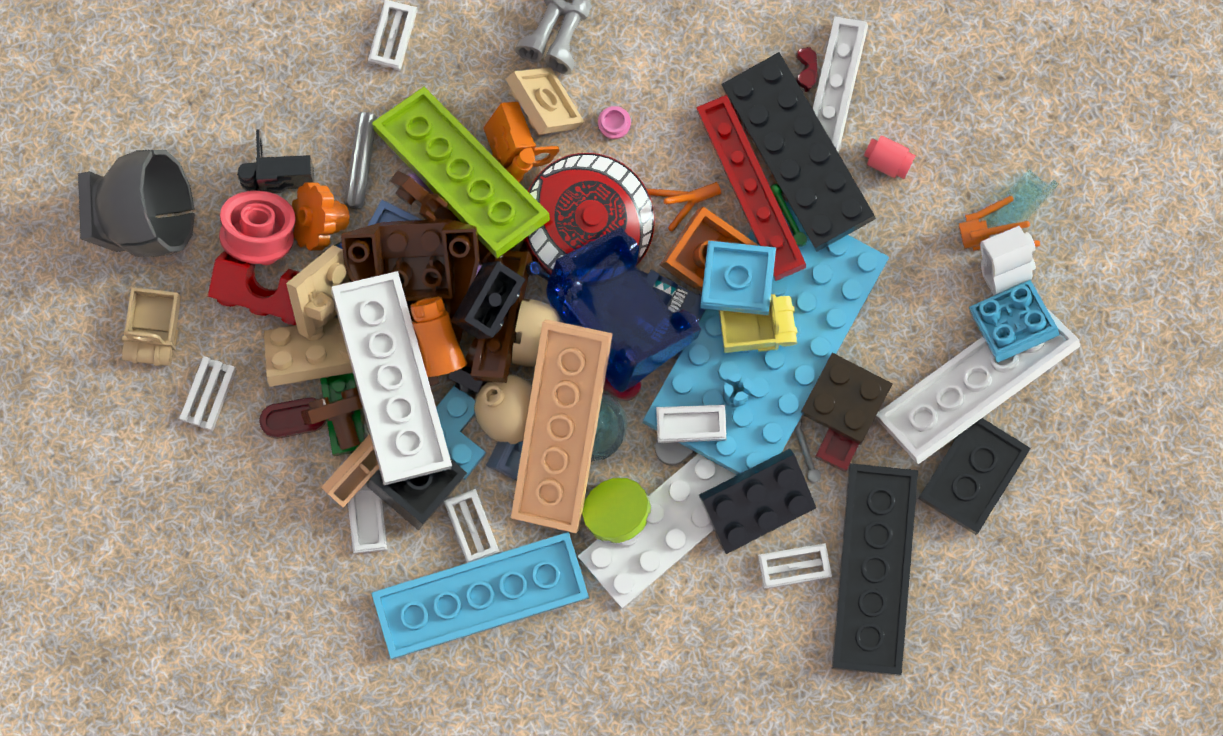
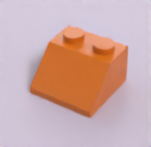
M701 207L691 217L660 263V266L687 285L702 292L708 240L757 246L758 244L705 207Z

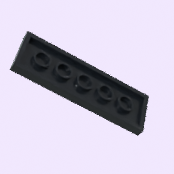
M780 52L721 84L816 252L876 219Z
M852 463L849 465L832 669L896 676L902 675L918 470Z

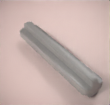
M360 112L357 117L344 204L352 209H361L364 205L375 135L372 122L377 119L373 113Z

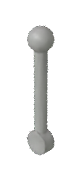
M800 418L795 432L809 470L808 480L816 483L821 479V472L815 469L801 429L802 419Z

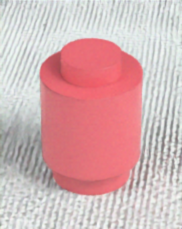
M881 135L878 141L873 138L871 139L864 157L869 159L867 166L894 179L896 176L905 179L916 155L910 153L909 148Z

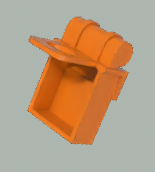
M519 102L501 103L483 127L493 153L492 156L519 183L523 180L524 174L532 167L551 163L560 151L558 146L536 147ZM541 153H549L545 158L535 161V156Z

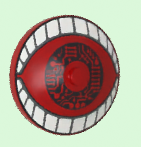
M596 153L568 155L544 168L527 190L549 212L550 220L524 239L525 244L540 267L560 281L581 287H596L610 284L627 275L631 267L635 268L646 255L654 234L655 215L653 204L640 178L620 161Z

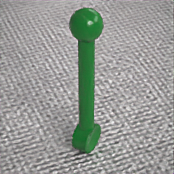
M777 184L770 186L794 234L797 246L802 247L806 245L807 237L803 232L799 231L781 195L782 190Z

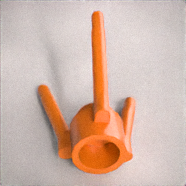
M1008 196L976 213L965 215L966 222L958 223L964 249L972 247L973 251L980 250L981 241L990 238V235L1000 234L1017 226H1020L1021 229L1030 226L1029 221L988 228L986 220L979 222V219L1013 202L1014 198L1012 196ZM1033 240L1035 247H1039L1040 241Z

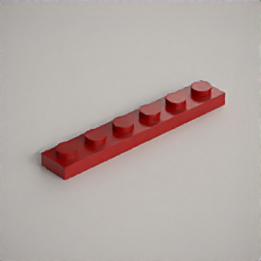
M724 95L696 107L700 120L758 245L776 247L774 280H780L806 269L804 258L728 96Z

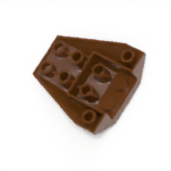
M436 219L435 222H430L429 220L380 222L341 234L344 265L351 282L398 271L412 321L414 319L411 305L422 299L442 297L445 311L449 312L451 320L477 274L480 255L477 227L451 219ZM452 323L460 346L463 329Z

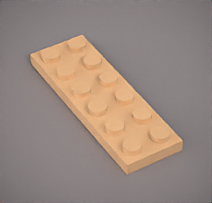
M548 319L542 322L511 519L572 533L579 531L613 333Z

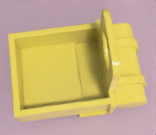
M771 294L769 315L719 310L724 353L757 349L758 352L778 350L779 345L784 347L796 345V334L798 332L794 323L793 313L795 310L794 306H792L791 297H776L775 294Z

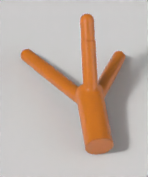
M717 182L690 192L646 188L649 195L668 197L663 200L666 205L688 201L669 225V231L675 230L696 203L721 195V189Z

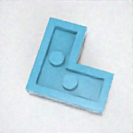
M454 385L437 405L436 410L450 459L467 472L464 480H466L484 458L486 452L462 433L463 429L475 416V400L467 393L457 389Z

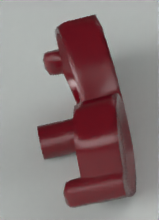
M811 47L799 49L796 53V58L807 67L797 76L796 81L801 88H804L805 92H809L817 81V54Z

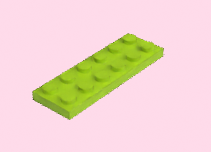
M425 86L372 122L373 130L433 193H437L448 203L447 207L462 223L477 227L478 240L496 258H499L550 220L549 212Z

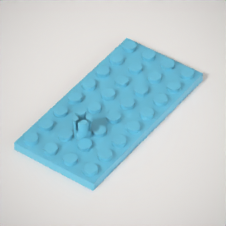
M786 201L785 203L799 231L803 232L807 237L806 245L798 247L806 263V269L777 281L773 278L771 294H775L776 297H791L792 306H794L795 310L793 313L794 323L798 332L796 334L797 344L786 347L779 345L778 350L758 352L757 349L724 353L719 310L706 309L642 422L657 431L656 407L725 405L727 438L725 441L678 443L736 475L782 453L802 417L801 410L832 352L835 354L838 352L889 259V256L849 235L816 252L790 204ZM751 230L747 237L758 244Z

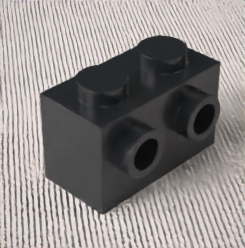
M499 261L483 263L452 317L451 322L477 339L493 338L501 329L509 308L518 299L520 289L526 279Z

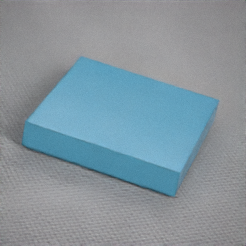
M708 240L701 308L769 315L776 247Z

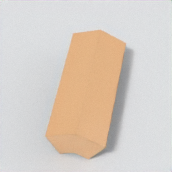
M370 434L321 487L343 508L379 469Z

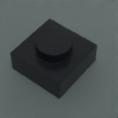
M465 366L451 372L448 376L449 379L456 382L455 387L468 394H473L474 391L478 393L487 382L474 380L471 377L472 370Z

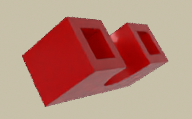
M225 250L215 259L207 297L217 299V302L224 306L234 307L239 305L249 308V311L253 314L260 316L270 314L281 317V320L287 324L297 325L286 283L296 276L299 271L288 269L280 277L277 289H267L261 286L255 278L254 270L256 264L237 260L227 254Z

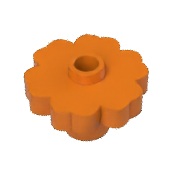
M306 182L298 188L297 199L292 201V208L295 213L294 238L300 247H307L309 251H322L330 245V234L338 233L340 230L347 228L350 218L348 207L334 200V196L327 185Z

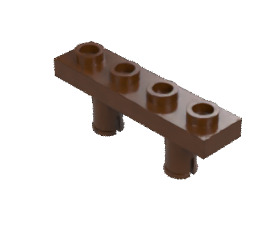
M438 376L428 377L430 386L440 383ZM357 387L342 391V398L332 402L329 401L328 396L308 402L310 409L301 411L304 424H314L327 419L332 421L341 450L360 444L351 416L355 410L363 408Z

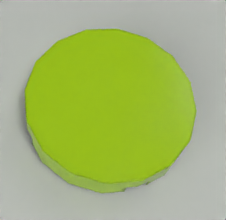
M611 478L601 482L590 491L584 501L582 514L585 525L597 539L611 541V543H622L634 538L644 529L647 524L648 514L651 512V504L647 493L636 481L628 478Z

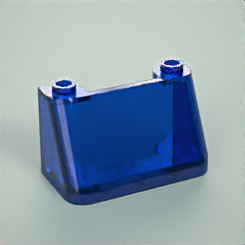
M622 227L556 259L546 287L549 303L556 309L564 323L613 333L605 377L619 392H624L638 384L695 341L702 329L697 318L692 313L680 309L672 314L635 267L638 261L639 246L635 239L628 236Z

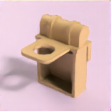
M131 287L124 336L121 339L124 342L122 350L123 361H132L134 364L139 362L154 364V366L171 365L172 350H176L179 331L177 329L181 303L179 293Z

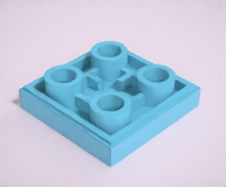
M1031 280L969 307L970 313L997 363L1060 335L1054 320Z

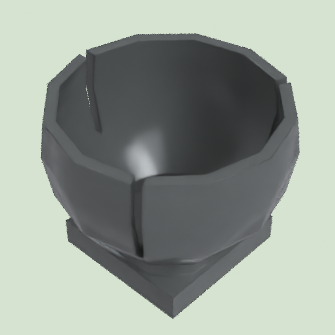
M136 150L117 158L104 176L90 171L78 173L81 240L114 252L127 251L135 257L165 256L185 249L193 235L195 213L162 218L156 217L157 215L195 210L191 186L180 162L167 150Z

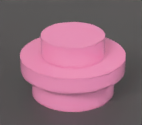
M608 107L598 117V128L609 139H620L630 130V116L621 107Z

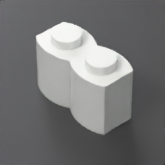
M1017 226L981 241L982 274L993 295L1032 280V270L1036 269L1032 252L1036 248L1028 232L1023 233L1020 226Z

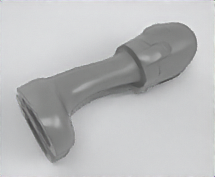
M544 0L547 8L540 24L531 35L525 36L518 41L515 48L516 53L523 59L531 62L541 61L549 35L559 16L563 15V22L556 39L546 54L545 62L554 71L565 75L571 74L575 67V62L570 53V41L579 21H583L589 16L592 9L591 0H573L572 4L566 2V0Z

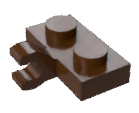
M397 171L390 179V182L398 188L395 194L409 205L415 202L420 207L419 214L424 219L435 222L436 219L455 220L457 218L446 208L448 203L437 193H429L410 176Z

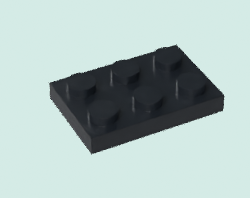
M981 418L956 437L918 499L977 535L1031 448L984 418Z
M791 449L699 494V498L725 554L817 508L796 456Z

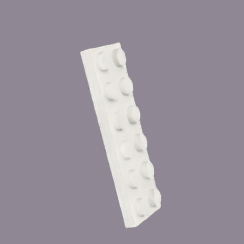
M398 271L332 286L331 294L383 484L388 485L451 469L452 463Z
M1047 308L1059 330V336L999 363L996 362L985 339L981 337L880 410L876 415L877 420L910 457L919 464L1079 348V339Z
M697 454L648 496L651 512L646 519V526L639 534L622 543H611V541L597 539L577 556L578 559L620 608L623 609L714 531L699 498V494L737 475Z

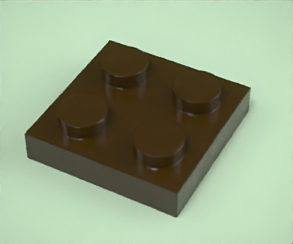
M832 352L801 413L805 417L861 445L893 383Z

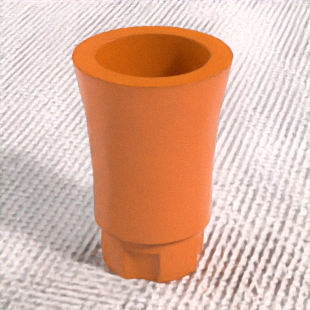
M442 297L426 298L412 304L411 312L414 319L412 324L427 377L448 374L466 366V358L457 341L449 312L445 311Z

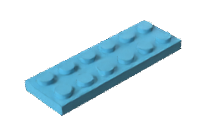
M569 532L371 593L391 660L589 599Z

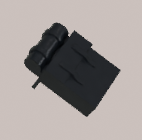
M256 129V162L240 165L237 173L244 190L253 191L260 188V191L282 193L285 189H298L306 182L314 183V167L310 155L263 157L262 135L260 129Z

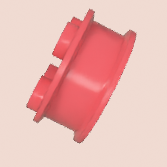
M245 191L232 196L222 206L220 212L222 226L219 239L225 252L233 258L251 264L271 265L291 250L294 242L292 229L295 224V213L292 206L284 198L267 191Z

